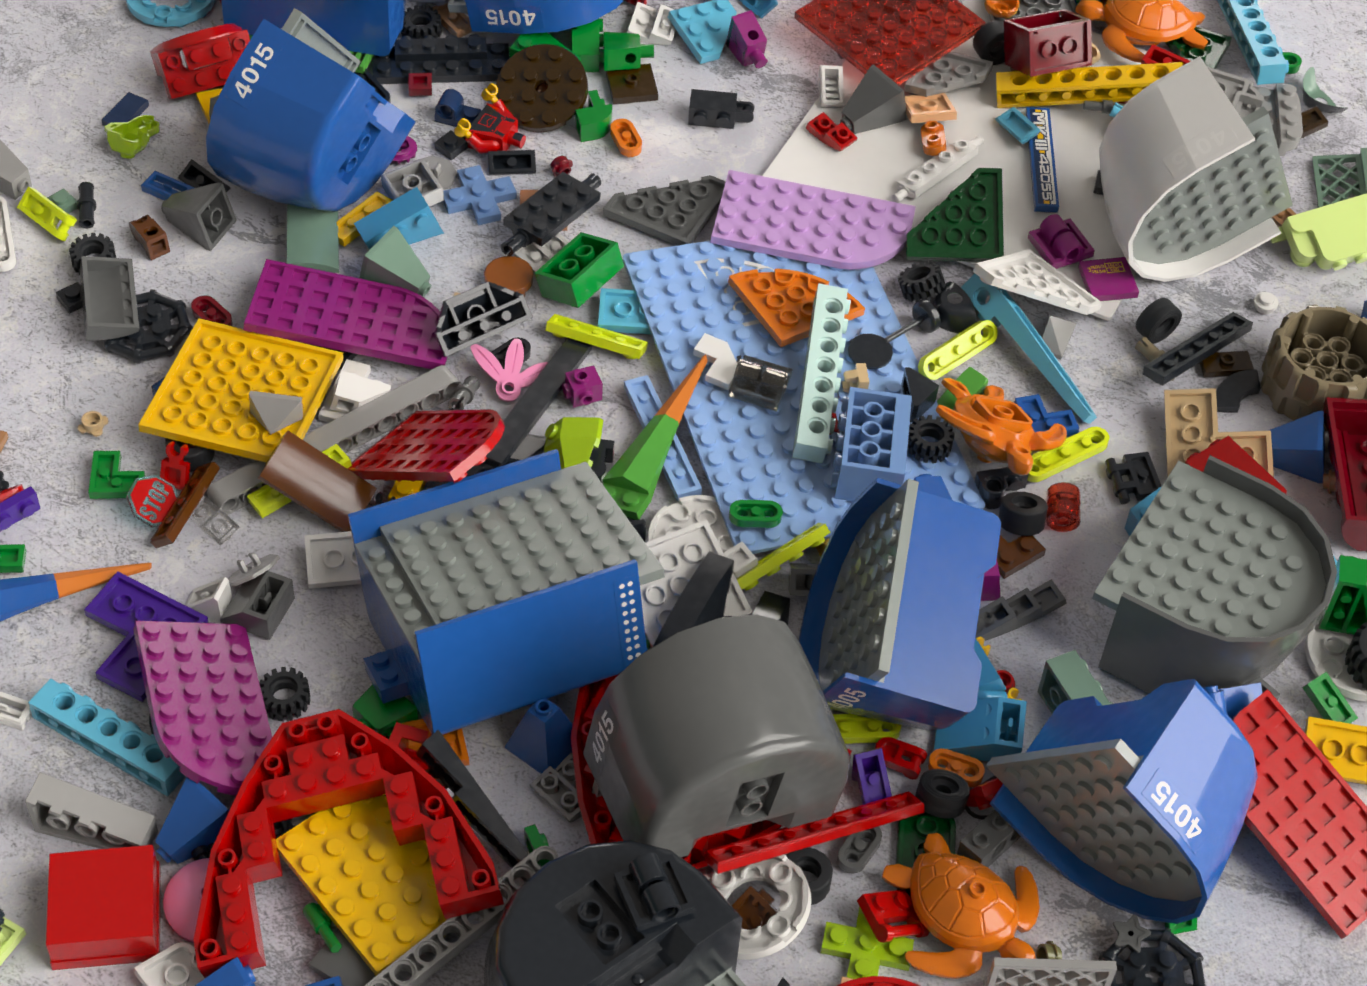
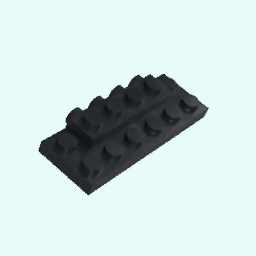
M477 34L460 38L455 35H448L446 38H435L427 35L423 39H412L409 36H403L396 40L395 46L392 47L387 56L373 55V76L380 84H409V73H432V83L497 81L502 67L510 59L509 43L486 44V37H480Z

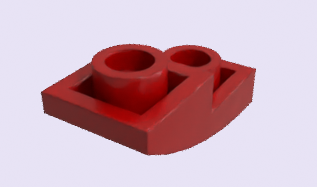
M824 112L806 125V129L812 135L838 151L844 150L858 139L842 122L836 125Z
M996 778L974 787L969 791L967 806L978 807L979 810L992 807L990 802L1003 783Z

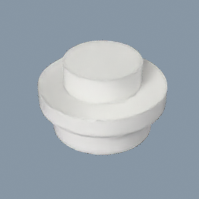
M1260 292L1254 298L1255 309L1264 315L1271 314L1277 309L1279 304L1277 297L1269 292Z

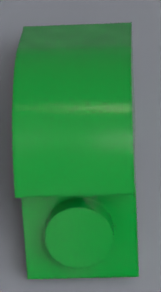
M597 90L588 91V108L576 109L575 127L581 142L601 139L610 132L612 104L605 105L604 99H600Z

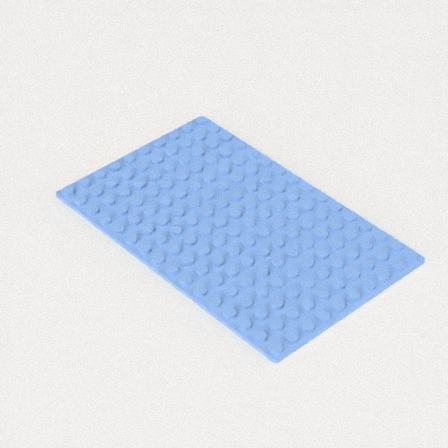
M711 240L624 254L623 263L633 289L636 292L639 304L642 307V312L645 315L673 391L678 388L701 358L694 356L693 352L704 333L728 342L736 361V357L741 355L742 359H745V357L750 360L758 358L757 363L760 361L764 362V365H739L738 376L730 388L726 390L705 381V376L713 363L708 361L683 414L733 546L742 541L753 554L776 550L817 523L826 524L831 533L824 538L825 540L830 539L836 524L852 504V501L835 499L836 488H831L833 472H838L834 471L833 468L835 452L840 453L835 448L837 432L829 435V439H833L832 450L830 454L825 455L823 463L792 458L809 337L780 347L761 323L744 326L742 323L758 319L752 312L747 315L742 314L747 312L742 302L736 304V310H733L735 302L742 299L735 297L738 294L731 286L727 287L729 284L728 278L732 275V272L729 269H721V267L728 266L734 270L735 274L739 273L740 267H742L741 270L743 272L757 269L744 265L745 260L770 267L760 269L758 273L774 272L772 269H787L808 273L829 281L830 286L848 289V293L864 306V315L848 321L846 334L842 333V338L846 339L844 352L839 354V357L843 358L841 373H837V377L841 378L838 393H834V397L838 398L837 420H839V414H845V412H841L843 396L848 397L849 394L844 392L842 388L843 374L845 371L854 370L856 365L849 357L848 347L850 341L861 334L871 333L886 338L902 328L874 268L839 269L710 243ZM718 258L724 259V263H721ZM709 259L707 263L700 264L706 277L694 261ZM905 333L889 342L892 346L893 355L891 361L886 366L879 369H867L869 377L868 389L903 394L901 383L905 367H910L918 372V361ZM766 372H769V377H764ZM762 376L768 379L767 382L761 381L759 387L755 385V390H751V387H734L735 381L738 380L752 381ZM937 401L923 414L925 419H927L928 415H932V419L935 420L937 416L940 417L936 412ZM930 436L921 437L928 442H938L937 439ZM955 439L949 456L945 457L942 462L937 459V462L932 464V461L928 459V463H924V458H920L918 461L915 459L916 454L911 456L909 449L907 450L903 483L907 479L914 480L915 477L921 474L941 476L953 501L984 510L985 502L976 487ZM737 500L774 501L783 509L782 520L778 526L773 528L738 527L729 520L730 506Z

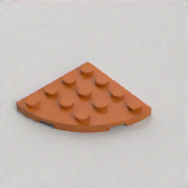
M757 269L730 275L728 279L729 285L780 347L809 337L813 302L818 283L829 285V281L820 277L787 269H775L774 272L758 273ZM847 292V299L851 300L849 313L848 315L845 314L844 318L850 321L864 315L865 308Z

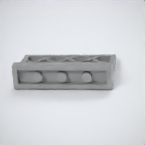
M994 957L989 975L984 976L983 986H1111L1117 966L1116 961Z

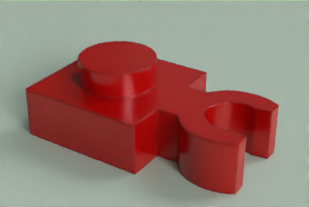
M171 441L166 446L168 457L161 460L160 480L172 488L183 490L189 480L190 463L183 461L184 457L188 454L189 448L187 444H184L180 448V453H178L174 449L175 442Z

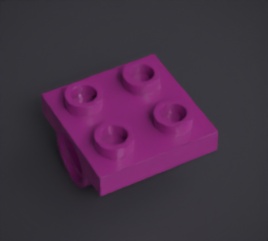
M1052 214L1042 221L1040 228L1029 231L1028 234L1029 241L1041 257L1056 269L1094 256V248L1071 218L1063 220L1060 215Z

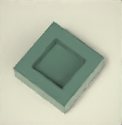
M64 188L47 197L67 214L77 209V200Z

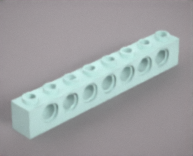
M820 283L817 286L813 302L792 458L823 463L825 455L830 454L832 450L833 439H829V433L833 434L836 419L831 417L832 413H836L838 398L834 397V393H838L841 378L837 377V373H841L843 358H840L839 354L844 352L846 339L842 338V333L846 334L848 319H845L844 315H848L851 300L847 299L848 289Z

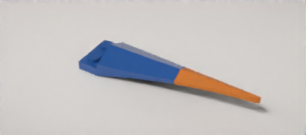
M152 563L1 579L0 622L56 599L109 582L117 571L130 576L150 570Z

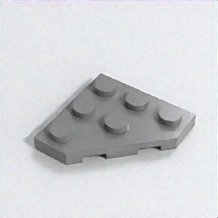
M929 46L906 81L904 91L927 97L983 83L992 71L993 62Z

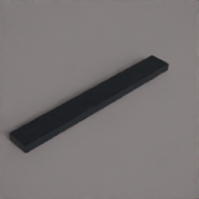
M571 338L565 340L503 421L505 425L503 435L495 447L486 455L487 459L483 463L496 468L507 463L562 390V384H565V373L578 369L592 350V345Z

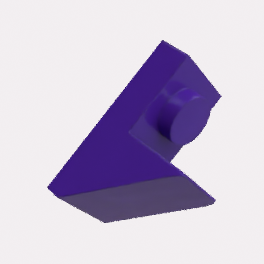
M882 748L853 754L852 780L858 782L862 804L892 796Z

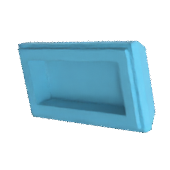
M1015 107L995 118L1002 127L1022 144L1031 140L1040 132V129Z

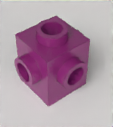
M593 365L566 372L565 384H562L564 397L570 399L573 408L601 401L603 383Z

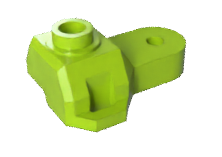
M140 115L128 122L109 123L104 126V131L107 133V140L112 151L119 152L122 158L129 159L145 149L149 138L160 131V124L154 120L153 115Z

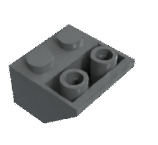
M265 571L256 578L242 583L220 618V622L224 624H238L246 628L247 632L270 640L295 599L292 579Z

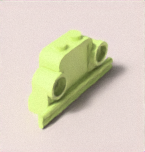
M1367 193L1287 217L1282 226L1278 227L1281 234L1270 240L1271 243L1274 244L1287 240L1291 248V260L1300 267H1308L1316 261L1321 269L1328 270L1333 268L1334 270H1340L1346 267L1348 263L1356 262V264L1367 261Z

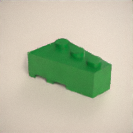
M598 18L591 23L571 28L572 52L581 58V64L585 72H599V63H604V49H600L604 45V35L599 34V32H603V19Z

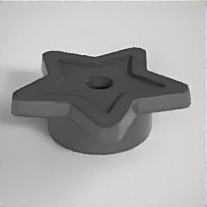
M1135 914L1127 922H1113V926L1118 933L1115 946L1132 948L1135 952L1139 953L1141 951V940L1150 936L1151 931L1140 926L1138 917ZM1129 931H1132V932L1134 933V935H1133V936H1129V935H1128V932H1129Z

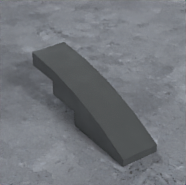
M1052 579L1032 591L1025 588L1006 600L1002 596L979 609L975 638L983 637L987 641L1016 630L1067 604L1066 599Z

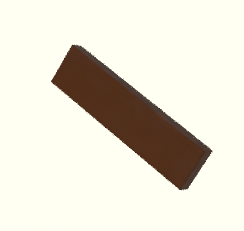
M215 462L198 466L151 538L150 543L155 548L174 543L218 473L220 467Z

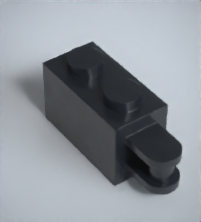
M691 89L688 125L734 129L735 122L750 123L753 121L755 106L751 102L737 101V93Z

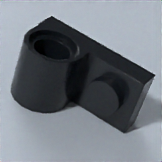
M1009 467L977 471L974 482L985 502V508L997 509L1000 507L1005 491H1017L1026 487L1028 475H1017Z

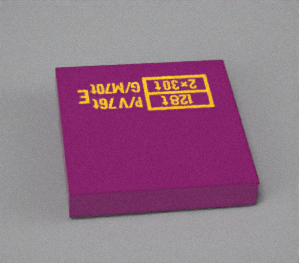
M1126 257L1079 261L1078 269L1088 293L1099 301L1138 298L1139 290Z

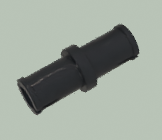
M82 182L78 186L79 199L77 200L79 226L88 229L95 225L94 211L97 206L94 200V185L90 182Z

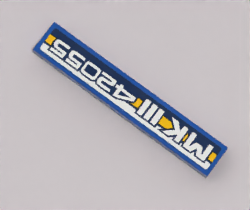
M1027 107L1026 117L1040 129L1038 135L1028 141L1034 212L1058 213L1059 198L1050 108Z

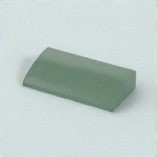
M287 204V264L339 273V228L336 223L339 220L338 211L331 212Z

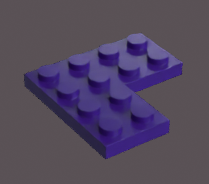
M118 571L84 609L87 617L126 636L95 672L96 678L142 703L147 696L133 630L135 621L209 623L208 617Z

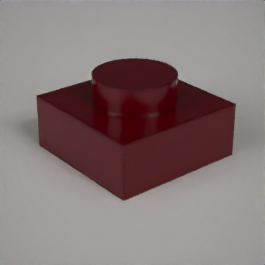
M409 73V96H432V73Z

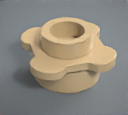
M97 411L86 412L81 418L82 424L78 425V431L98 437L103 434L102 429L108 424V418L102 416Z

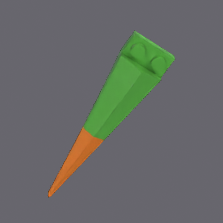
M706 354L602 479L604 487L626 517L639 520L652 500L681 418L708 362Z

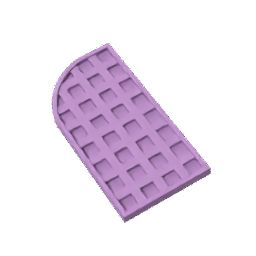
M729 170L710 243L839 269L869 268L892 259L905 247L906 235L911 231L916 206Z

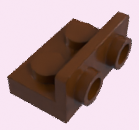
M752 886L732 905L742 917L741 927L747 930L764 926L778 912L772 905L775 899L765 889L762 888L758 891Z

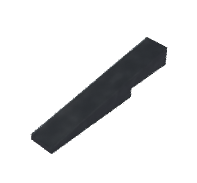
M437 730L420 746L415 754L454 793L452 799L468 824L513 868L529 854L441 732ZM520 877L524 882L528 880L524 877Z

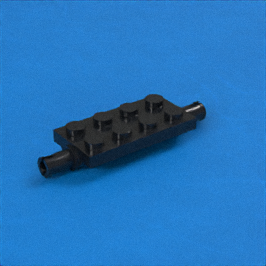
M565 172L559 174L504 217L503 225L511 229L513 236L501 244L502 252L505 255L508 253L507 256L510 257L521 247H526L532 243H536L541 247L600 201L601 192L595 190L602 184L600 177L591 173L581 182Z

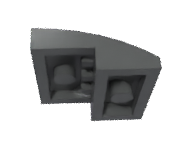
M337 928L334 934L341 943L342 948L338 952L332 953L325 943L307 966L324 980L340 976L343 986H364L376 975Z

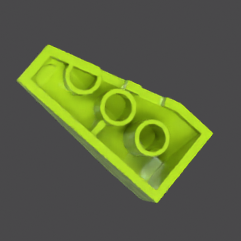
M598 417L561 418L556 423L550 424L546 429L544 451L558 450L561 469L587 462L592 467L593 461L589 458L593 448L599 447L604 420Z

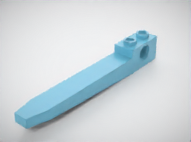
M974 274L961 288L970 297L974 308L978 310L977 316L981 321L990 320L997 327L1002 324L1083 422L1091 424L1097 418L1094 411L1021 308L1006 290L985 284L978 275ZM990 295L989 301L985 303L986 298Z

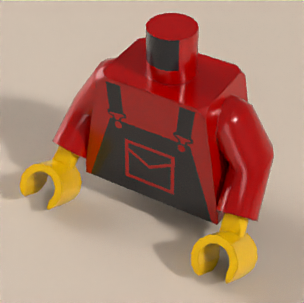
M490 83L487 89L484 88L481 93V97L485 101H491L492 104L487 103L472 124L467 119L462 118L454 129L456 136L466 137L465 140L468 142V148L474 149L480 154L488 153V151H507L511 145L521 149L526 141V136L518 133L517 118L512 115L500 98L497 99L498 88L493 83Z

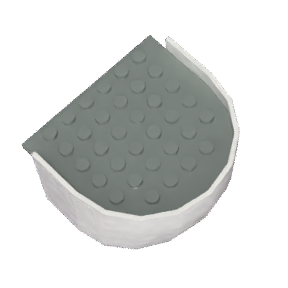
M1200 56L1154 81L1128 100L1109 123L1099 147L1100 172L1106 211L1115 238L1129 265L1142 278L1167 282L1196 277L1222 266L1280 235L1281 231L1271 217L1293 206L1269 113L1263 106L1241 118Z

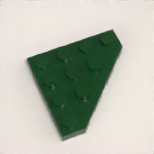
M977 168L939 206L937 205L923 221L909 231L906 235V260L983 262L1004 256L1002 168Z

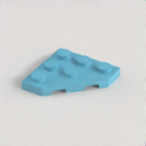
M712 0L669 11L668 19L698 62L703 64L720 58L727 40L731 17L735 16L737 12L728 0Z

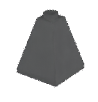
M873 64L842 110L840 123L842 122L849 130L857 134L907 120L904 90Z
M219 182L174 193L164 200L161 206V210L168 222L209 251H212L237 221L224 185Z

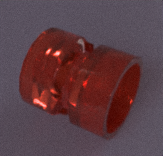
M1066 482L1051 485L1046 493V503L1048 505L1047 526L1058 532H1068L1076 529L1081 522L1080 489L1076 485Z

